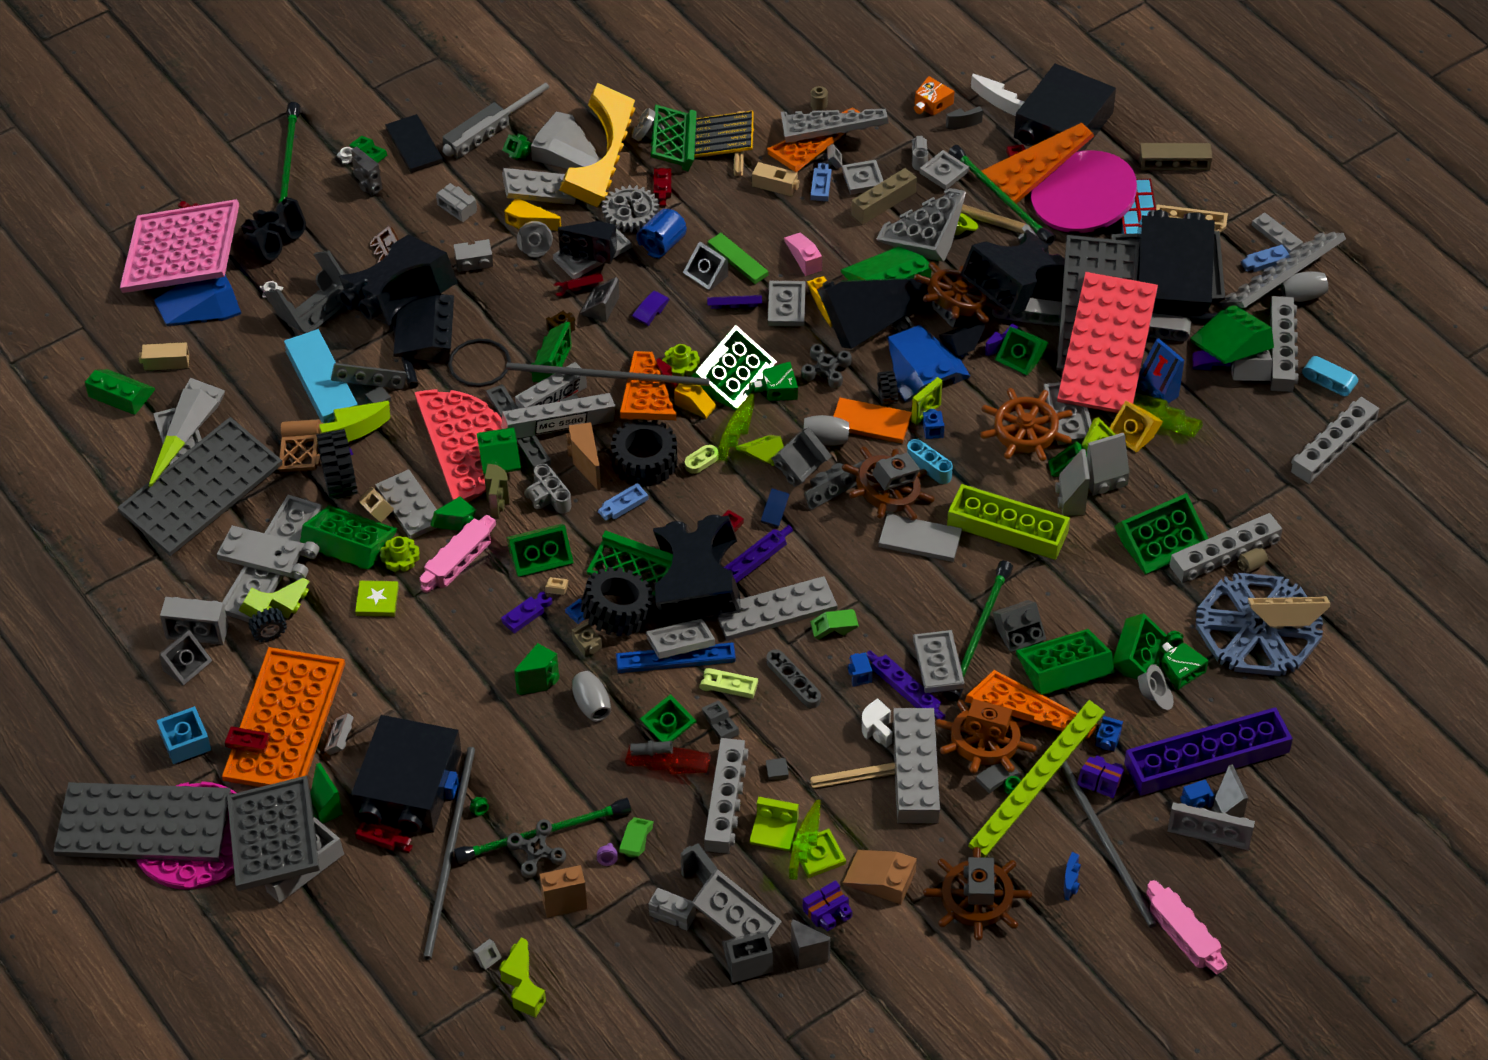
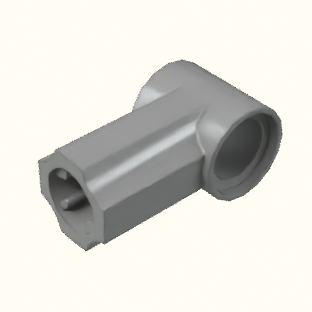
M916 136V138L912 139V166L915 170L920 171V168L928 162L927 139L923 138V136Z

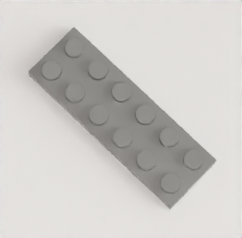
M825 576L740 599L741 613L718 616L717 619L725 639L728 641L818 616L825 612L836 611L837 603Z

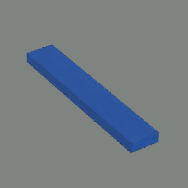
M733 642L715 644V646L706 649H698L661 659L658 658L654 650L616 653L618 673L736 662Z

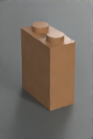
M581 865L539 874L546 918L587 909L586 886Z

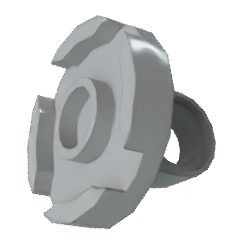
M650 108L645 109L638 119V126H634L632 138L640 141L644 136L652 139L655 111ZM658 124L662 130L665 129L663 125Z
M539 221L525 223L517 234L519 249L530 257L544 255L553 243L551 230Z

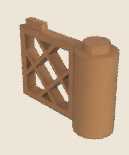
M320 419L281 423L280 459L283 465L278 468L279 472L316 470V466H320L321 458L320 454H318L316 434H320L319 424H324L321 423ZM314 441L313 446L308 450L303 447L307 442ZM287 443L296 444L292 450L288 451L286 449ZM301 448L305 453L297 459L293 454ZM308 456L312 458L311 464L301 463ZM290 457L295 460L291 465L284 466L285 461Z

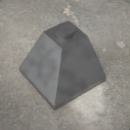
M1232 764L1227 768L1211 810L1241 818L1245 815L1248 796Z

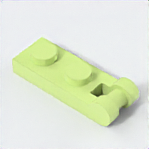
M706 668L703 674L704 679L701 680L699 687L704 691L714 690L753 699L758 685V678Z

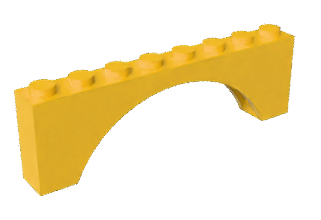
M597 83L590 96L588 106L598 116L607 136L606 155L598 162L589 166L569 167L563 177L559 191L595 207H598L600 202L605 200V196L608 195V192L605 191L609 189L612 182L610 177H613L616 170L613 166L617 164L620 157L617 154L621 152L624 145L621 142L625 140L628 133L625 129H628L631 123L629 117H632L635 111V107H633L634 99Z

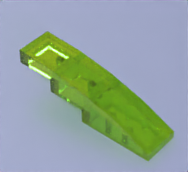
M1135 393L1133 404L1162 420V427L1193 438L1202 428V420L1187 417L1185 410L1169 407L1166 400Z
M750 394L731 417L719 445V460L726 461L729 447L738 446L740 433L748 434L754 409V394Z
M821 800L815 801L797 833L789 865V879L798 880L799 862H808L809 845L817 846Z

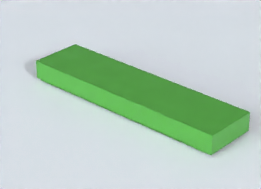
M722 233L707 241L711 249L727 258L728 263L754 284L768 276V270Z

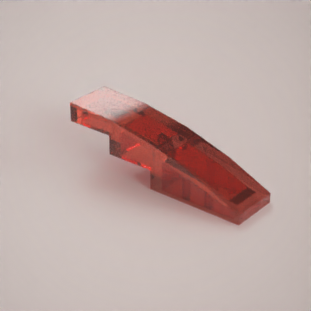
M629 746L625 763L627 766L646 765L649 770L667 769L670 774L707 773L711 755L691 749L673 747L672 754H655L654 757L649 755L632 757L631 752L633 751H630Z

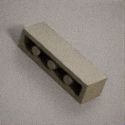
M1141 143L1139 152L1140 170H1211V143Z
M906 168L902 169L853 199L851 215L862 225L916 193L917 177Z

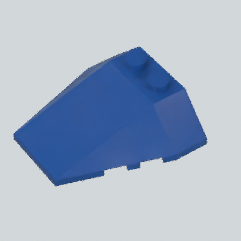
M226 275L217 279L177 284L154 300L166 326L190 324V321L199 320L203 323L207 322L208 319L222 321L241 315L234 291Z
M921 325L888 337L893 372L897 382L896 386L905 403L911 401L917 393L937 377L942 381L951 379L953 384L970 378V374L962 361Z

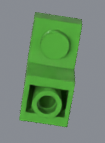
M853 609L825 612L810 621L814 637L818 640L833 631L844 636L859 627L855 610Z
M634 817L627 825L619 852L625 853L628 857L640 856L645 851L646 836L653 829L654 821Z

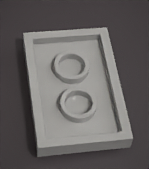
M769 281L768 326H804L805 281Z
M703 619L646 632L647 639L659 659L715 646V638Z

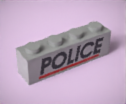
M576 362L567 366L570 368H581ZM553 374L516 395L515 404L520 409L559 402L560 399L575 395L587 388L586 376Z

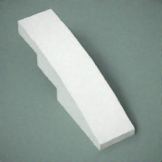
M976 74L972 75L971 88L994 106L1016 116V112L1024 103V101L1017 99L1016 93L1005 90L1002 83Z

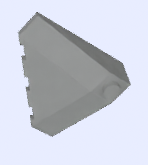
M555 112L537 133L531 145L532 161L566 169L569 167L589 166L601 160V157L597 156L591 142H588L581 127L576 124L573 115Z
M949 188L944 191L945 195L935 200L933 197L923 202V207L913 212L911 209L901 214V219L891 224L889 221L883 224L877 241L893 247H902L928 259L944 262L953 242L966 192Z

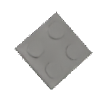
M944 150L920 168V174L945 190L969 172V166Z
M876 160L842 165V172L850 195L864 193L883 182Z

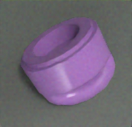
M608 843L606 846L598 849L597 861L601 865L611 866L616 863L618 854L612 843Z

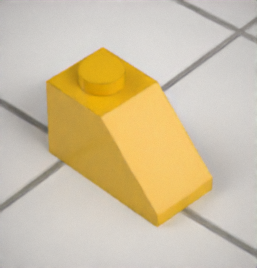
M679 384L674 390L675 405L705 419L708 418L716 407V404L700 385Z

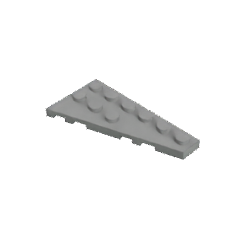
M865 109L862 113H857L854 110H848V113H839V110H826L803 114L802 111H796L795 114L787 115V112H781L786 143H795L804 139L811 140L816 137L831 136L840 132L847 133L851 130H863L867 127L882 126L889 123L886 109Z

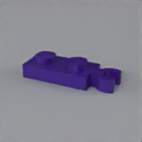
M544 591L540 592L536 599L529 597L501 617L502 623L515 634L543 614V607H549L552 604V598L549 597L547 600H543L546 597Z

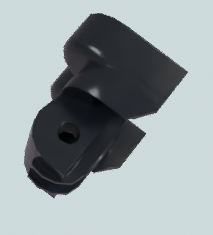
M285 197L281 201L283 206L277 212L258 210L253 212L254 220L246 219L240 226L244 233L243 238L249 248L254 249L259 257L274 260L280 255L283 244L279 232L281 235L291 239H297L304 233L306 221L297 200Z

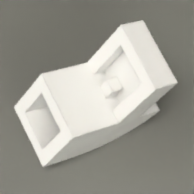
M878 698L870 703L862 713V734L866 739L873 735L878 743L888 747L892 744L893 732L886 726L891 722V710Z

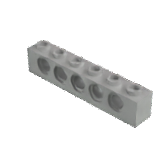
M1272 296L1270 327H1272L1274 348L1270 349L1272 358L1270 384L1272 391L1293 392L1294 384H1298V373H1295L1298 369V360L1295 359L1298 354V346H1295L1298 333L1294 332V329H1297V319L1294 318L1297 314V305H1294V297Z
M1360 397L1356 402L1353 401L1345 412L1339 414L1334 423H1329L1323 433H1319L1311 444L1308 443L1302 453L1294 456L1291 462L1293 464L1291 472L1310 484L1377 420L1379 408L1363 397Z
M1268 513L1172 554L1170 568L1182 583L1187 580H1193L1197 576L1209 573L1215 568L1226 566L1230 562L1239 559V555L1252 549L1264 548L1278 543L1281 538L1282 528L1274 517Z
M721 738L704 839L705 851L729 854L730 846L735 844L733 828L737 829L738 816H735V813L740 811L741 799H738V794L743 792V782L740 781L741 777L745 778L746 765H743V762L748 760L749 749L745 748V740Z

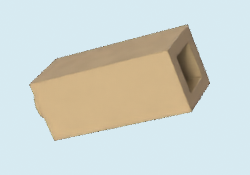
M758 162L752 173L753 187L792 196L794 191L799 188L800 180H798V172L796 173L795 171Z
M187 342L143 345L142 352H139V362L143 363L144 371L189 368Z

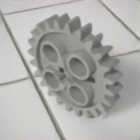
M629 185L627 189L621 186V190L615 188V193L610 191L609 196H605V200L602 201L603 218H606V223L615 224L617 229L623 228V232L626 229L632 232L633 228L639 231L640 227H643L659 211L658 199H655V194H651L650 190L645 192V187L638 189V185L634 188H631V185Z

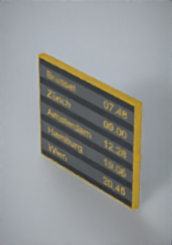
M747 111L697 118L694 158L753 150L754 112Z

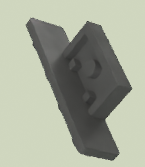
M334 363L331 380L403 389L407 374L405 371Z
M865 459L853 465V467L860 469ZM841 463L834 464L831 469L818 473L816 477L810 480L813 488L804 493L809 508L814 509L856 486L857 476L843 471L842 466L844 464Z

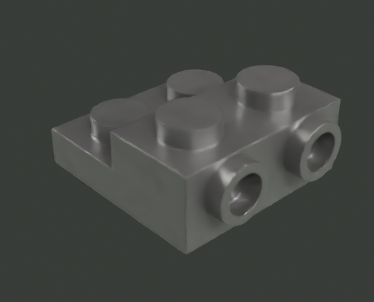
M356 146L351 150V160L354 167L353 173L359 179V186L362 191L373 196L382 190L379 164Z

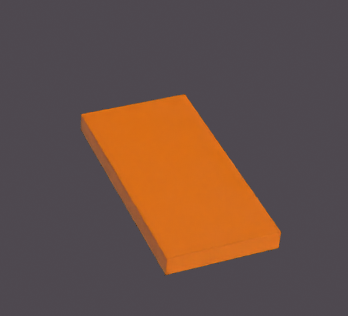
M841 397L834 413V417L849 422V433L901 444L904 442L912 412Z

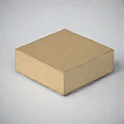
M550 577L545 586V593L564 595L568 587V580Z

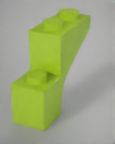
M302 578L274 593H264L251 587L238 611L252 618L253 614L257 615L258 611L263 612L265 608L267 610L269 608H277L288 619L291 613L296 614L301 605L298 603L299 599H304L309 589L306 587L309 580Z
M521 937L518 943L512 946L508 959L503 960L499 971L501 973V981L515 987L511 994L513 1008L536 1018L546 1002L545 990L534 985L529 979L528 941Z

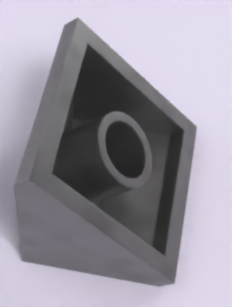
M699 241L683 273L708 290H712L728 277V259Z
M615 277L594 287L580 314L607 322L620 297L619 279Z
M187 630L159 654L163 671L181 685H185L212 662V659L190 630Z
M793 919L791 922V946L798 968L803 969L828 963L830 960V937Z

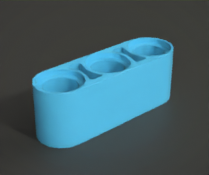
M1318 356L1311 357L1302 369V374L1305 378L1342 396H1348L1358 383V378L1355 374Z
M913 439L908 442L907 453H909L920 470L925 469L927 475L940 484H947L951 481L953 468L951 461L921 440Z

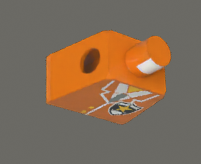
M929 76L915 93L914 110L917 114H922L926 111L931 115H936L954 104L955 91Z

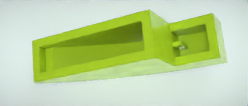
M389 401L334 409V422L319 424L320 434L345 429L348 442L358 439L376 430L390 419Z

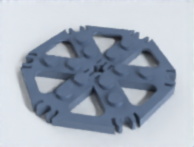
M1238 573V575L1233 574V581H1229L1227 577H1224V582L1221 579L1197 607L1196 617H1201L1202 619L1196 618V629L1217 662L1220 658L1221 665L1225 661L1230 662V670L1234 668L1235 672L1281 676V674L1286 675L1287 669L1285 667H1289L1292 672L1295 671L1296 667L1298 670L1322 640L1323 631L1317 629H1322L1323 619L1320 616L1310 626H1304L1303 628L1284 626V628L1276 629L1272 626L1270 627L1251 609L1248 598L1255 597L1248 588L1249 585L1271 587L1273 591L1267 598L1307 597L1301 586L1297 590L1298 584H1295L1293 587L1287 586L1289 579L1284 580V577ZM1221 595H1227L1238 611L1211 609V606ZM1263 620V624H1260L1255 628L1256 623H1259ZM1211 630H1223L1238 633L1225 649H1220L1209 632ZM1280 636L1303 638L1307 640L1308 644L1298 656H1293ZM1259 642L1272 664L1270 666L1248 665L1244 662V659Z

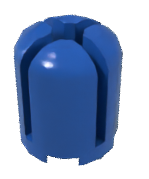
M660 210L637 233L639 246L643 245L649 251L648 255L653 258L662 257L685 236L687 231L685 220L675 210Z

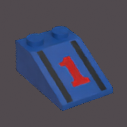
M1158 338L1140 370L1137 386L1141 391L1147 393L1154 402L1164 407L1179 397L1184 359Z

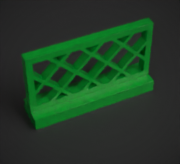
M655 104L651 157L681 165L683 171L689 172L694 162L697 111L690 109L689 113ZM658 112L664 113L666 117L663 118ZM675 117L683 118V121L678 122ZM670 119L675 125L670 126L666 121ZM658 124H662L666 129L662 130ZM678 128L682 133L678 135L674 129ZM670 132L674 137L669 138L665 133ZM661 136L665 141L661 143L657 137ZM677 140L681 146L677 147L674 141ZM669 144L673 150L669 151L665 145ZM660 148L664 154L657 153L656 149ZM677 153L681 159L674 157L673 154Z
M605 530L602 535L603 540L586 572L588 575L594 572L598 574L594 568L601 563H604L606 568L604 571L606 572L608 568L606 561L616 558L619 565L613 567L614 571L618 568L634 564L636 571L632 575L636 576L639 574L641 576L642 573L651 570L654 577L646 581L649 584L655 581L657 583L658 580L666 575L671 567L673 554ZM607 547L612 549L614 554L603 557L602 552ZM626 554L631 557L632 560L621 564L620 556ZM646 561L649 566L639 570L636 563ZM658 567L666 568L665 572L658 576L655 575L653 570Z

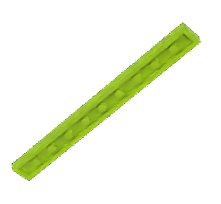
M1088 700L971 840L968 847L972 850L974 847H979L981 856L986 858L1104 716L1105 711Z

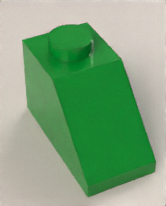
M1076 441L1048 461L1053 477H1059L1060 473L1079 451L1084 449L1081 446L1082 444Z
M459 496L434 511L430 525L434 528L460 531L467 523L474 519L476 509Z

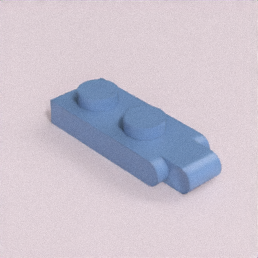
M818 163V168H814L811 200L828 201L832 169H829V164Z
M1279 245L1247 255L1241 261V265L1245 271L1253 270L1257 272L1277 265L1276 262L1290 256L1285 247Z
M637 483L605 501L598 510V513L604 520L616 519L649 500V496Z

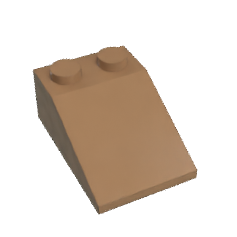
M591 422L569 425V433H566L568 457L572 456L573 464L597 490H600V468Z
M857 850L843 885L902 904L916 872L917 858L892 851Z

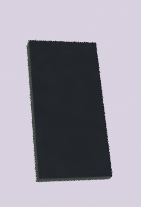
M417 114L385 124L389 136L410 173L443 163L441 154Z

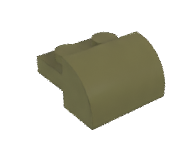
M487 464L484 478L487 502L490 503L491 518H499L500 511H504L505 504H510L507 474L500 466Z

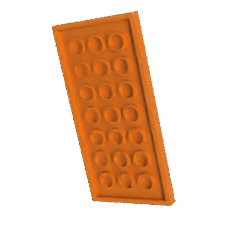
M268 647L240 728L270 733L269 743L265 754L232 748L222 775L223 781L263 787L308 775L345 667V659Z

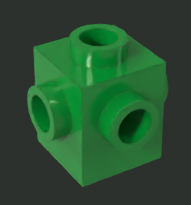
M509 134L502 151L508 153L509 157L515 160L519 158L526 159L530 154L532 143L527 141V137L518 134L515 136Z

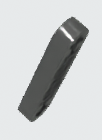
M777 649L769 651L767 654L768 667L805 706L809 708L818 707L821 703L820 691L782 651ZM790 669L793 673L791 675H784L782 671ZM797 682H802L805 684V686L803 688H797L794 684Z

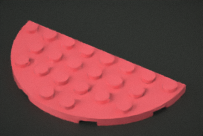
M438 389L415 392L418 407L452 501L460 496L466 502H469L486 492L478 449L477 433L502 429L501 417L497 412L490 409L484 401L463 392L454 390L438 392Z

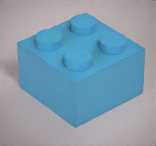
M195 706L157 720L160 735L173 764L211 750L208 735Z

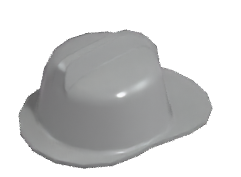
M1155 664L1150 665L1146 673L1138 676L1141 694L1150 700H1155L1162 709L1170 710L1174 703L1171 690L1165 681L1161 669Z

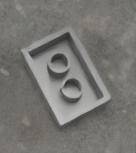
M165 597L160 618L166 639L176 640L187 630H190L198 642L224 644L229 625L223 602Z

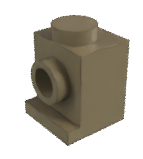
M588 621L572 629L573 642L585 657L598 652L602 648L601 638L588 624Z

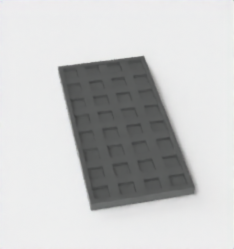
M1067 235L1056 371H1064L1085 272L1137 281L1139 242Z
M229 417L169 465L153 486L150 487L148 482L118 506V512L171 556L283 465L277 455Z
M68 782L53 851L54 855L219 862L228 814L227 795H231V789Z

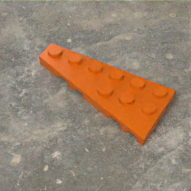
M853 107L850 108V109H848V110H854V111L857 112V113H861V112H859L858 110L854 109ZM840 132L831 136H820L811 140L804 139L795 143H786L784 140L767 148L768 155L797 173L823 152L827 146L833 144L845 133Z
M1080 123L982 170V172L1017 204L1091 140L1094 134L1083 123Z
M634 351L629 372L661 375L652 352ZM627 380L620 418L628 420L677 421L676 412L673 410V404L669 399L664 382Z
M995 670L968 693L965 702L971 704L973 699L1010 708L1012 709L1011 716L1062 732L1078 714ZM1098 724L1094 726L1085 739H1088L1096 731Z

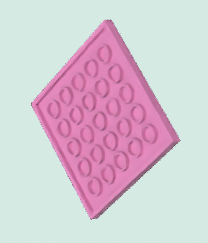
M238 200L138 215L120 285L122 293L224 277L239 209Z

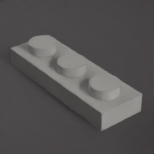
M1263 213L1252 221V226L1277 246L1283 245L1288 253L1302 247L1303 241L1268 214Z

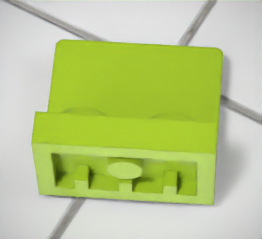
M758 797L757 815L750 837V844L790 851L799 818V804Z

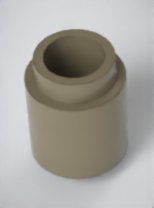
M817 86L811 90L810 104L814 111H824L828 105V91L824 87Z
M1255 548L1239 555L1238 566L1242 571L1249 573L1264 566L1268 561V556L1264 549Z

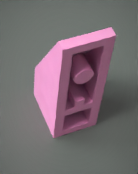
M802 233L784 237V241L805 276L822 271V255L812 241Z

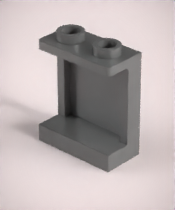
M807 427L792 438L771 459L774 461L775 466L786 476L787 481L796 487L802 484L816 468L830 459L832 455L811 429Z
M698 843L685 848L680 854L682 876L686 877L695 873L703 883V886L712 873L718 869Z

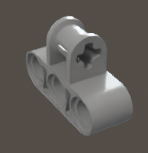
M547 464L537 465L534 468L535 483L525 490V497L532 501L535 509H541L551 504L558 513L569 512L571 509V494Z

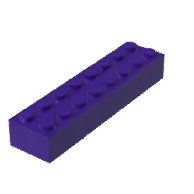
M1275 707L1126 750L1124 764L1141 796L1227 771L1228 766L1232 764L1234 768L1290 753L1293 738Z

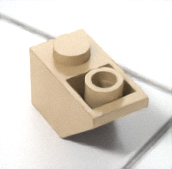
M372 486L358 499L367 511L380 522L394 510Z

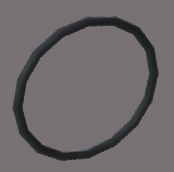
M478 338L466 341L457 346L450 354L448 367L451 375L457 381L468 386L482 387L494 384L502 379L509 370L505 369L497 378L483 383L468 382L459 378L453 371L452 360L457 351L464 346L477 342L491 343L498 346L505 353L507 362L511 363L508 350L502 344L491 339Z

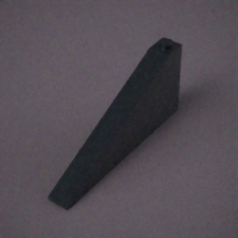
M914 277L828 280L822 284V287L817 289L841 347L848 349L854 348L925 303L923 297L929 295L928 285L915 281Z

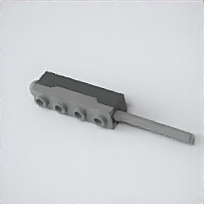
M547 83L542 84L504 110L493 102L442 136L443 153L446 156L454 155L456 159L466 155L488 138L509 125L508 115L549 89V85Z

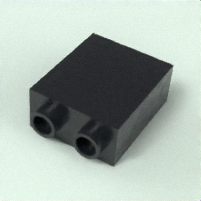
M1055 63L1016 112L1014 138L1026 146H1034L1075 125L1083 123L1094 134V137L1077 152L1085 151L1113 114L1116 87Z
M1152 210L1147 213V216L1142 215L1137 229V242H1139L1137 281L1158 285L1153 310L1208 313L1212 303L1215 220H1205L1204 214L1195 212L1187 213L1183 218L1169 217V213L1163 210Z
M381 715L351 793L355 817H358L368 825H380L381 822L395 824L401 830L412 834L419 833L421 830L434 832L446 799L444 791L446 780L450 771H456L462 753L459 730Z

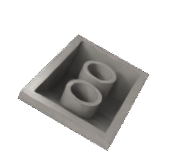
M1124 433L1088 443L1089 489L1093 496L1128 485L1129 466Z
M1081 449L1059 475V482L1055 484L1056 493L1060 495L1057 499L1058 508H1061L1062 515L1064 516L1085 515L1090 478L1085 449Z

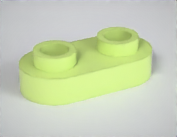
M713 445L701 447L686 457L685 469L689 473L701 472L718 460V449Z

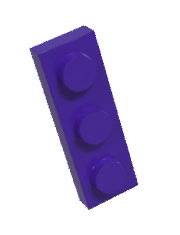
M761 295L707 297V305H711V309L722 308V305H729V308H739L740 304H747V307H758V303H762Z

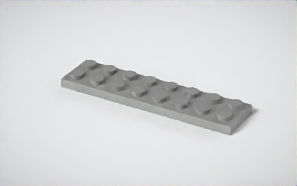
M1331 232L1329 234L1319 233L1315 235L1314 240L1302 244V248L1290 252V257L1278 260L1276 262L1277 265L1265 269L1262 275L1253 277L1250 283L1240 286L1237 292L1228 294L1225 297L1226 299L1220 302L1222 308L1227 309L1229 306L1247 307L1346 240L1344 233Z
M287 495L265 534L300 542L302 525L322 511L323 507L320 504ZM244 566L223 600L226 615L249 622L251 617L238 610L251 587L264 593H273L283 575Z

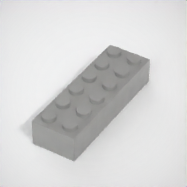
M894 708L892 726L897 823H938L940 801L934 708Z

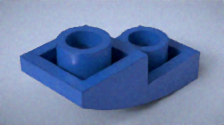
M1074 852L1069 857L1064 880V897L1068 901L1072 894H1077L1080 883H1078V872L1081 864H1079L1080 855Z

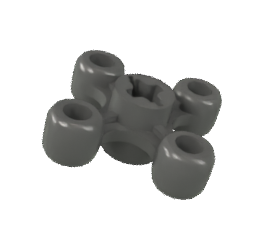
M812 345L810 357L818 363L814 366L811 364L804 365L801 368L802 379L809 382L815 378V375L819 374L822 378H828L830 387L835 389L841 387L843 376L840 372L835 371L838 366L842 368L849 367L852 361L851 354L848 351H841L834 358L830 354H824L825 350L822 345Z
M546 819L538 821L536 824V836L530 840H525L519 833H511L507 837L506 843L509 849H521L527 853L528 859L522 864L520 871L522 876L528 879L536 875L538 860L548 858L555 865H561L566 860L564 849L560 847L549 848L545 843L546 837L552 832V824ZM545 826L547 829L542 830L541 827ZM512 840H517L518 843H512ZM539 844V849L534 854L533 849ZM559 854L561 858H556L555 855ZM531 868L532 871L528 872L525 869Z

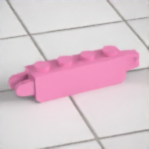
M489 515L484 516L479 521L474 518L463 527L459 534L453 536L450 542L441 548L432 560L425 564V572L419 579L422 584L420 586L422 591L428 593L436 586L440 588L447 587L491 544L490 532L496 526V520Z
M1155 880L1150 881L1147 884L1148 890L1146 891V896L1151 901L1150 913L1197 968L1207 966L1215 974H1219L1227 969V963L1221 955L1222 947L1220 942L1210 935L1202 922L1196 919L1193 911L1182 903L1180 896L1169 887L1164 889L1159 882Z

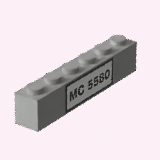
M610 393L502 411L501 428L514 427L517 439L568 430L569 425L590 422L591 425L613 422L615 404Z

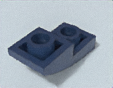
M771 489L761 523L779 528L790 495L789 493Z

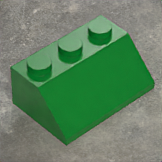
M565 322L549 331L548 335L543 339L541 350L537 351L536 361L532 363L533 365L563 367L572 347L570 322ZM530 372L532 373V381L537 383L553 375L552 373Z
M109 369L94 370L85 381L88 397L136 415L155 391V388Z
M563 524L506 537L517 577L574 563L566 527Z
M1144 613L1127 618L1113 658L1114 667L1123 676L1138 679L1139 675L1146 673L1150 665L1155 664L1159 667L1163 655L1160 648L1165 644V637L1167 635Z

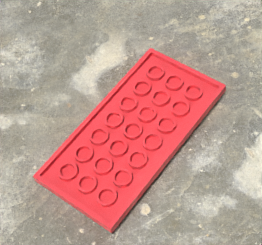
M1085 272L1057 402L1114 413L1120 411L1125 401L1133 404L1158 285Z

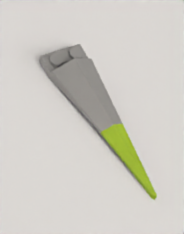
M192 378L189 379L182 391L150 479V487L153 486L192 435L218 408L224 397L225 390Z

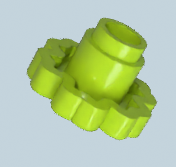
M684 344L671 347L665 352V358L662 359L672 367L673 376H691L700 364L698 352L691 351V347Z
M394 537L386 541V546L380 549L381 562L385 563L386 568L393 572L399 569L407 571L415 566L414 562L420 559L419 547L415 545L414 540L407 537Z

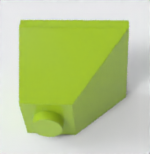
M767 435L735 447L736 450L774 466V461L771 458L784 446L781 436Z

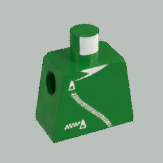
M791 362L764 369L762 371V380L753 382L755 393L765 391L769 401L798 400V386Z
M1167 642L1160 648V651L1164 654L1161 668L1177 690L1206 673L1208 659L1186 643L1173 648Z

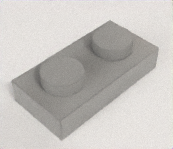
M347 713L335 719L324 752L332 755L345 748L347 735L352 729L353 716Z

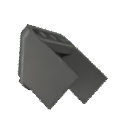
M329 250L313 254L323 269L316 275V284L320 290L296 309L291 302L286 300L280 289L264 292L278 316L302 333L315 330L345 306L339 295L344 290L339 276L344 273Z

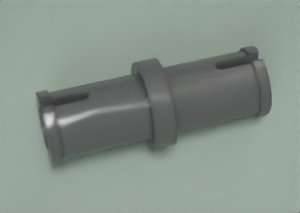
M651 740L648 743H631L630 751H633L631 756L649 755L654 757L655 754H672L673 746H670L672 741L654 742Z

